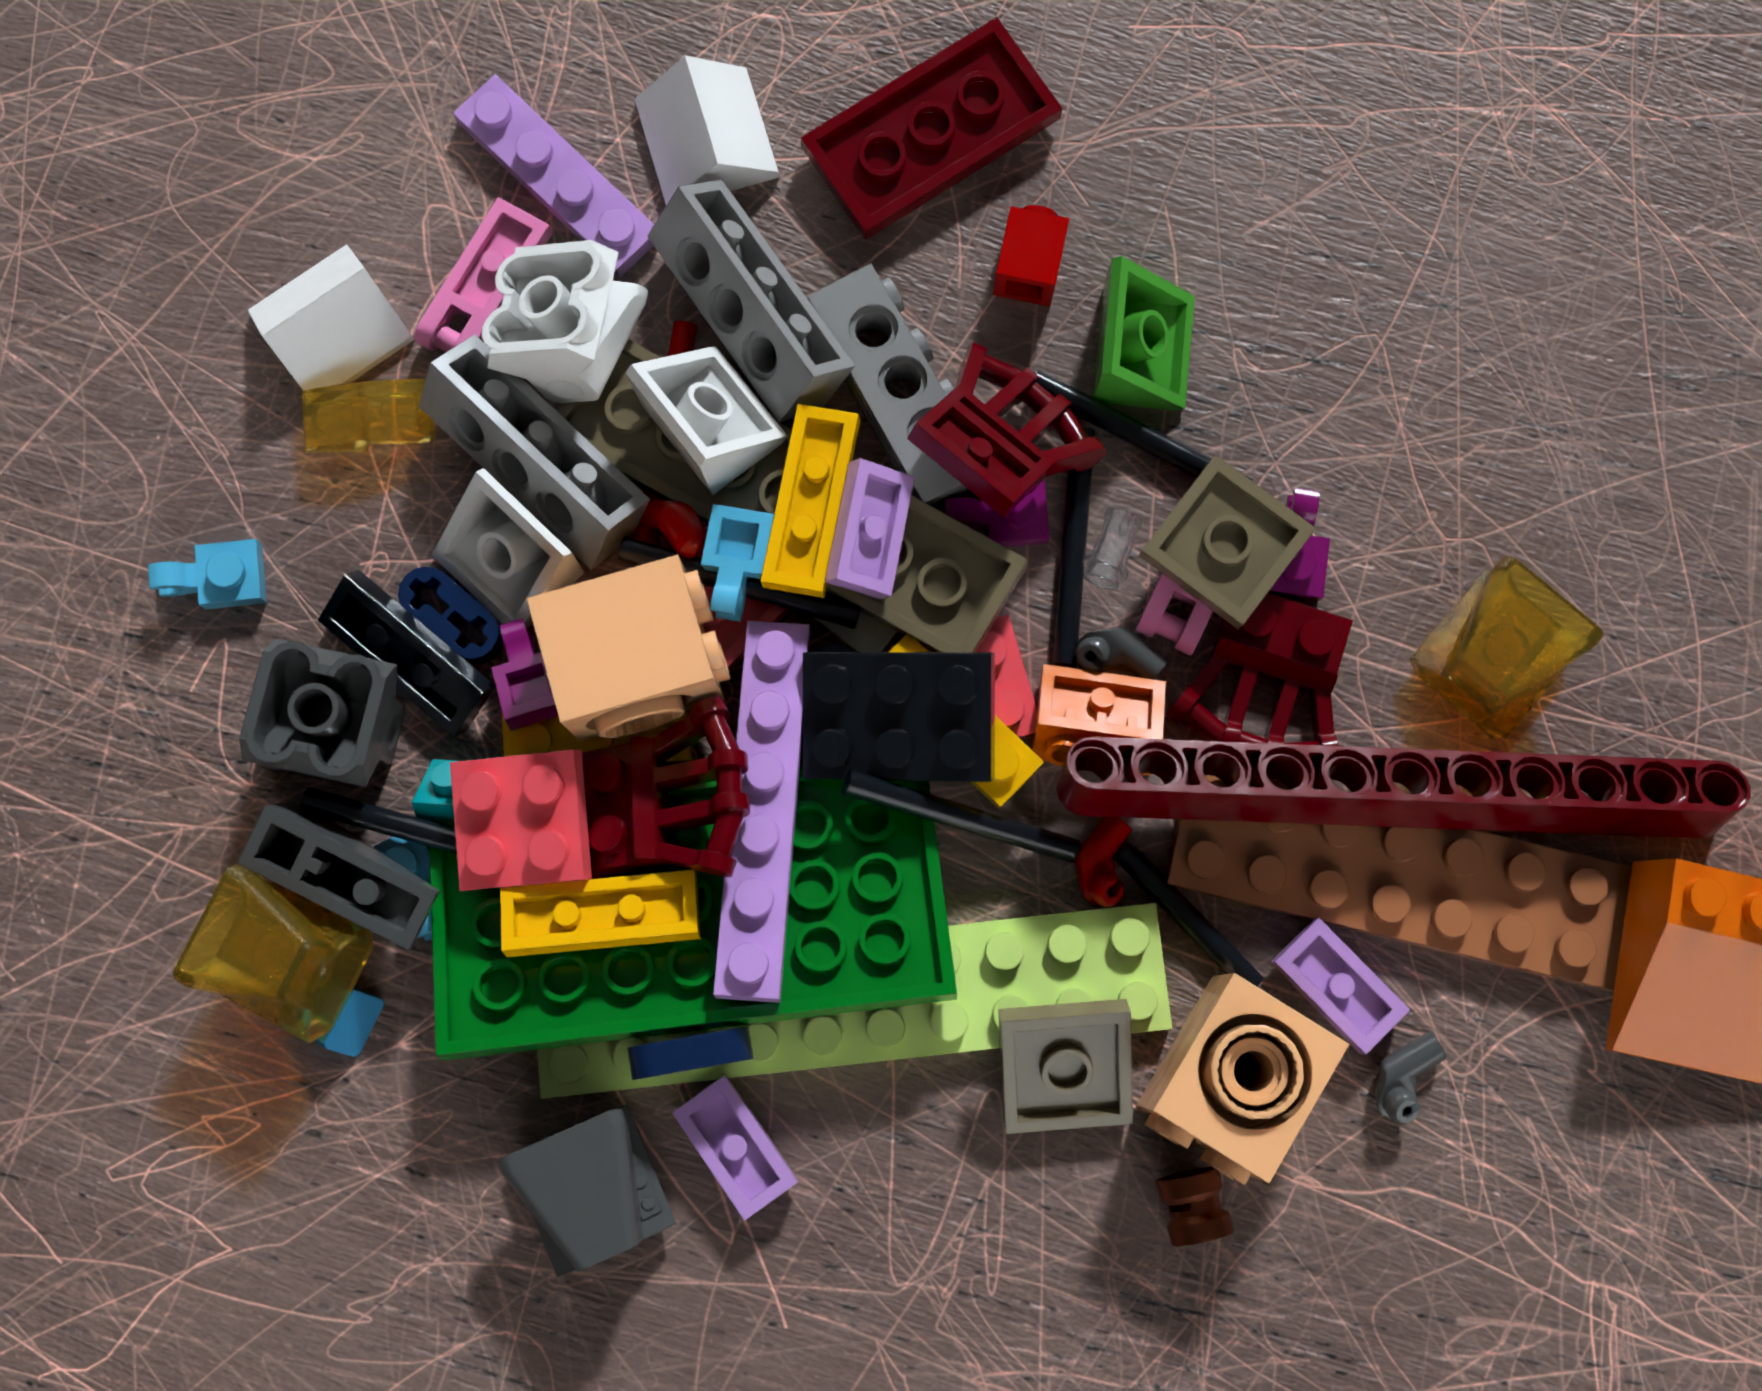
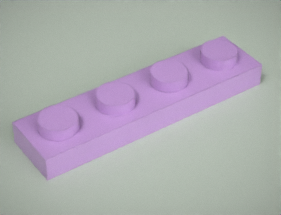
M496 74L453 112L457 123L580 241L593 240L619 252L614 272L619 278L654 246L647 237L654 224Z

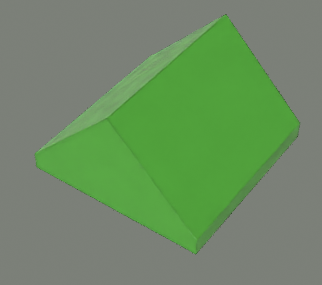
M1123 256L1112 258L1102 290L1093 398L1105 404L1171 411L1184 410L1186 407L1195 296Z

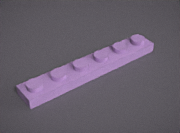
M747 621L736 743L739 749L745 751L748 755V771L742 775L743 793L748 794L750 797V814L742 820L731 858L737 861L732 877H724L713 992L716 999L781 1003L803 734V652H809L810 624Z

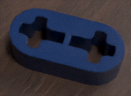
M424 566L416 568L405 575L398 591V599L402 607L469 664L479 665L486 663L498 655L503 647V638L500 631L501 624L488 609L444 572L434 567ZM438 584H441L436 593L450 607L442 615L428 604L421 606L417 610L416 608L421 603L420 597L416 594L417 590L422 585L433 589ZM460 617H463L474 627H478L483 622H486L487 624L483 627L482 632L488 639L481 647L470 643L465 648H462L466 637L453 624Z
M749 1026L627 1048L632 1080L754 1059Z

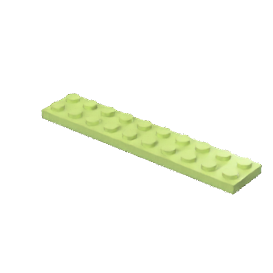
M1156 903L948 925L957 1000L537 1050L540 1096L541 1099L717 1080L724 1075L727 1078L997 1049L1000 1048L998 1009L1127 999L1131 1010V1034L1173 1029ZM749 1026L754 1059L632 1080L628 1047Z

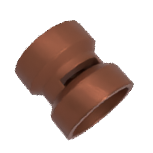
M1212 1166L1195 1168L1166 1175L1155 1180L1159 1198L1169 1208L1171 1218L1166 1226L1172 1246H1188L1213 1241L1234 1232L1230 1212L1221 1207L1218 1194L1223 1184L1220 1172Z

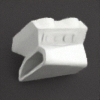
M593 240L516 247L514 254L503 261L495 275L496 287L504 296L502 305L488 316L482 327V339L484 344L490 349L487 368L527 379L546 399L552 402L570 403L598 400L646 305L648 290L636 283L613 281L619 252Z

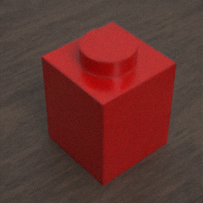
M1028 205L1024 208L1011 206L996 271L993 295L1050 307L1070 218L1058 216L1054 210L1041 205Z

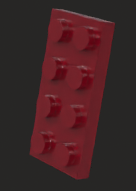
M995 17L800 137L801 148L863 238L867 240L1060 120L1063 108L998 17Z

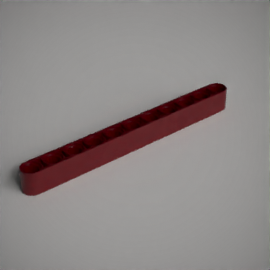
M1087 737L1075 742L1067 753L1056 787L1058 798L1064 807L1074 814L1083 816L1686 838L1712 836L1747 805L1751 797V787L1745 775L1733 765L1715 760L1119 737ZM1077 771L1093 772L1102 782H1088L1081 778ZM1141 773L1154 774L1165 785L1151 784L1144 779ZM1205 775L1216 776L1227 787L1222 788L1211 784L1205 778ZM1268 778H1276L1282 781L1289 790L1279 789ZM1331 780L1343 783L1350 792L1340 790ZM1394 782L1405 786L1411 794L1399 790ZM1457 785L1467 789L1472 796L1463 793ZM1519 788L1527 791L1533 798L1525 795ZM1582 791L1587 793L1592 799L1587 797Z

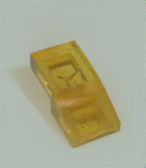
M426 379L365 381L302 391L301 406L306 453L367 452L370 444H431L435 438L434 421L418 407Z

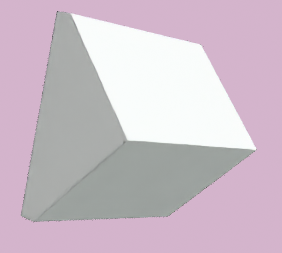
M685 55L634 99L666 205L678 186L723 180L728 189L733 191L779 178L777 165L746 67Z
M347 244L248 309L261 336L315 406L414 341L411 333Z
M716 346L634 363L626 371V375L642 407L712 495L779 447L788 436Z
M484 468L475 472L432 553V556L502 624L524 618L527 629L533 624L526 598L570 586L585 573L573 553Z

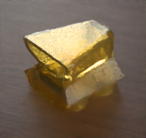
M1504 556L1494 565L1490 572L1486 569L1409 660L1419 678L1484 732L1506 739L1569 664L1595 648L1603 638L1604 633L1595 622L1514 557Z
M232 865L224 872L174 967L173 978L176 982L189 989L222 995L310 1044L333 1029L374 948L370 930L273 881L269 883L261 875L241 865Z

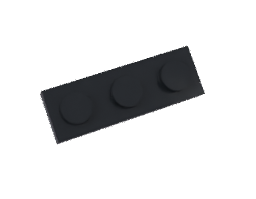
M359 569L344 574L318 618V621L357 655L397 664L396 688L453 737L468 730L496 687Z

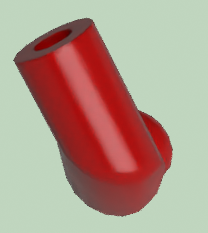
M650 499L640 523L648 529L660 530L676 553L688 558H693L694 556L702 558L708 525L701 524L696 511L689 504L681 501Z
M1103 817L1081 845V849L1075 858L1080 892L1089 903L1095 906L1111 907L1116 905L1124 895V884L1118 880L1113 855L1132 830L1118 817Z

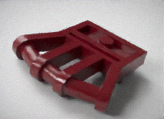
M972 342L960 366L955 389L915 423L907 439L1004 518L1029 493H1032L1045 477L1073 468L1077 472L1088 470L1101 461L1106 454V449L1098 437H1089L1070 410L1072 403L1062 394L1054 397L1037 383L1039 376L1031 369L1026 367L1024 370H1020L986 355V347ZM978 378L1002 388L986 404L973 395ZM1023 402L1037 415L1021 430L1017 431L1001 417L1014 405ZM1054 428L1065 445L1045 451L1040 450L1034 445L1047 431H1051Z
M1267 593L1239 630L1222 618L1209 662L1165 715L1176 724L1182 720L1207 741L1339 746L1334 732L1331 693L1338 679L1337 673L1353 620ZM1226 666L1238 670L1239 674L1223 723L1198 703L1197 700ZM1257 677L1280 684L1264 738L1242 731L1243 721ZM1298 690L1309 693L1314 741L1284 743V736Z
M713 696L698 701L691 707L687 717L655 737L635 736L628 743L582 752L593 878L598 879L666 865L732 877L737 861L731 858L742 820L750 814V797L748 794L743 793L742 775L748 771V755L745 751L739 749L728 726L727 720L730 713L721 697ZM703 737H706L712 750L709 757L667 766L668 759ZM716 781L717 794L713 795L711 800L668 808V790ZM714 824L706 850H695L670 844V832Z

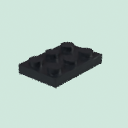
M803 652V779L844 780L846 773L849 770H853L882 780L992 782L995 780V652Z

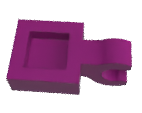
M1045 480L1004 518L984 501L974 498L958 497L945 499V507H942L944 514L975 531L985 530L986 537L1004 547L1047 544L1050 539Z
M1295 488L1293 495H1288L1286 507L1314 526L1318 513L1320 491ZM1311 534L1268 593L1280 597L1320 601L1324 598L1330 538L1312 536Z
M524 618L500 625L509 662L491 667L504 720L510 731L557 717L558 712L541 652L537 653L531 633L528 634Z

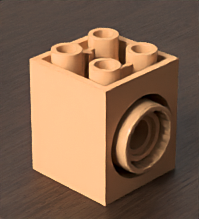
M678 554L526 598L560 723L578 740L584 741L598 736L616 738L649 731L677 720L683 716L685 711L690 710L694 704L704 698L718 696L724 700L720 682L729 680L731 677L715 630L705 633L703 623L714 620L709 600L698 571L694 570L686 573Z
M1236 973L1212 976L1136 1106L1150 1114L1144 1124L1145 1126L1172 1143L1179 1144L1186 1149L1189 1148L1192 1141L1205 1149L1200 1160L1208 1166L1217 1169L1224 1176L1231 1180H1236L1243 1185L1247 1183L1250 1176L1270 1183L1350 1044ZM1242 1054H1245L1251 1063L1252 1071L1249 1080L1243 1086H1240L1234 1076V1066L1237 1059Z

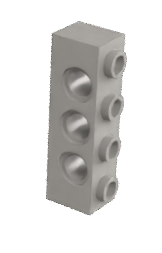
M723 180L678 186L647 237L778 423L795 418L797 404L823 408L853 370L855 364Z
M872 263L808 295L807 299L855 364L853 370L846 377L845 382L896 471L915 477L911 495L940 510L942 507H945V499L965 497L972 492L907 439L915 423L953 391L954 387L948 379L939 382L929 365V362L933 361L930 346L922 332L918 328L910 331L900 312L905 310V307L893 281L889 277L881 281ZM877 329L887 334L889 340L879 347H868L862 344L858 337L867 330ZM906 379L913 382L917 386L918 391L909 398L900 399L892 396L886 388L895 380Z
M474 334L430 362L418 407L493 476L590 570L594 569L619 549L624 536L633 538L650 499L521 377L488 369L490 349Z

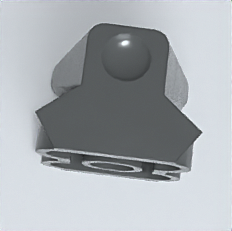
M275 638L263 650L239 737L242 760L264 765V769L275 772L294 771L366 787L376 766L391 764L396 752L405 716V705L395 699L397 664L366 658L362 655H351L309 646L298 641H286Z
M628 1104L604 1112L511 1153L498 1161L503 1176L531 1211L557 1277L577 1270V1272L616 1256L676 1224L667 1202L666 1193L660 1185L643 1143L641 1132L636 1126Z

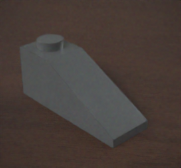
M293 802L266 805L237 864L407 950L413 948L440 893V890L347 829L321 816L303 812L301 807Z

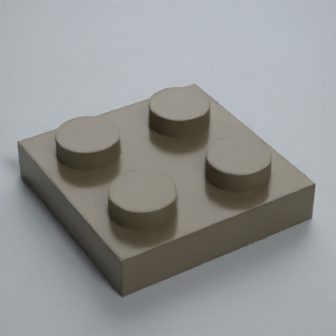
M1215 455L1142 549L1139 557L1239 630L1316 528Z
M1127 999L998 1009L1002 1110L1006 1134L1133 1124L1131 1010Z

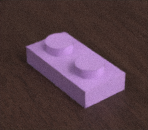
M862 458L849 462L825 582L877 599L892 596L915 477Z
M1320 918L1313 919L1270 962L1360 1054L1366 1055L1410 1011Z
M726 1075L672 1112L744 1221L798 1183L799 1180Z

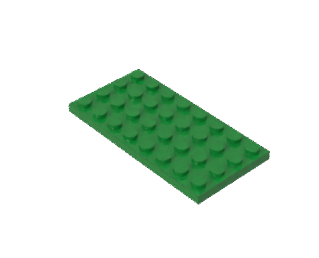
M800 765L781 1003L716 999L713 995L724 876L695 870L698 884L701 939L506 957L501 951L500 888L460 891L457 854L429 847L431 885L440 890L431 909L436 1056L441 1061L957 1000L935 823L843 795L842 784L844 780L803 779V765ZM885 780L931 794L929 781ZM716 781L668 790V808L711 800V797L717 794ZM437 822L455 827V823ZM714 824L670 832V844L695 850H706ZM666 865L609 877L684 871L692 869L674 865Z

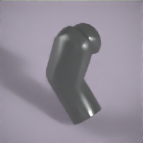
M1126 627L1108 628L1086 633L1079 639L1075 654L1079 665L1086 670L1097 671L1125 665L1140 678L1154 679L1169 662Z
M1427 1032L1386 1056L1379 1066L1375 1101L1381 1114L1395 1123L1407 1124L1418 1116L1421 1105L1417 1102L1416 1095L1417 1076L1446 1060L1443 1047L1432 1033Z

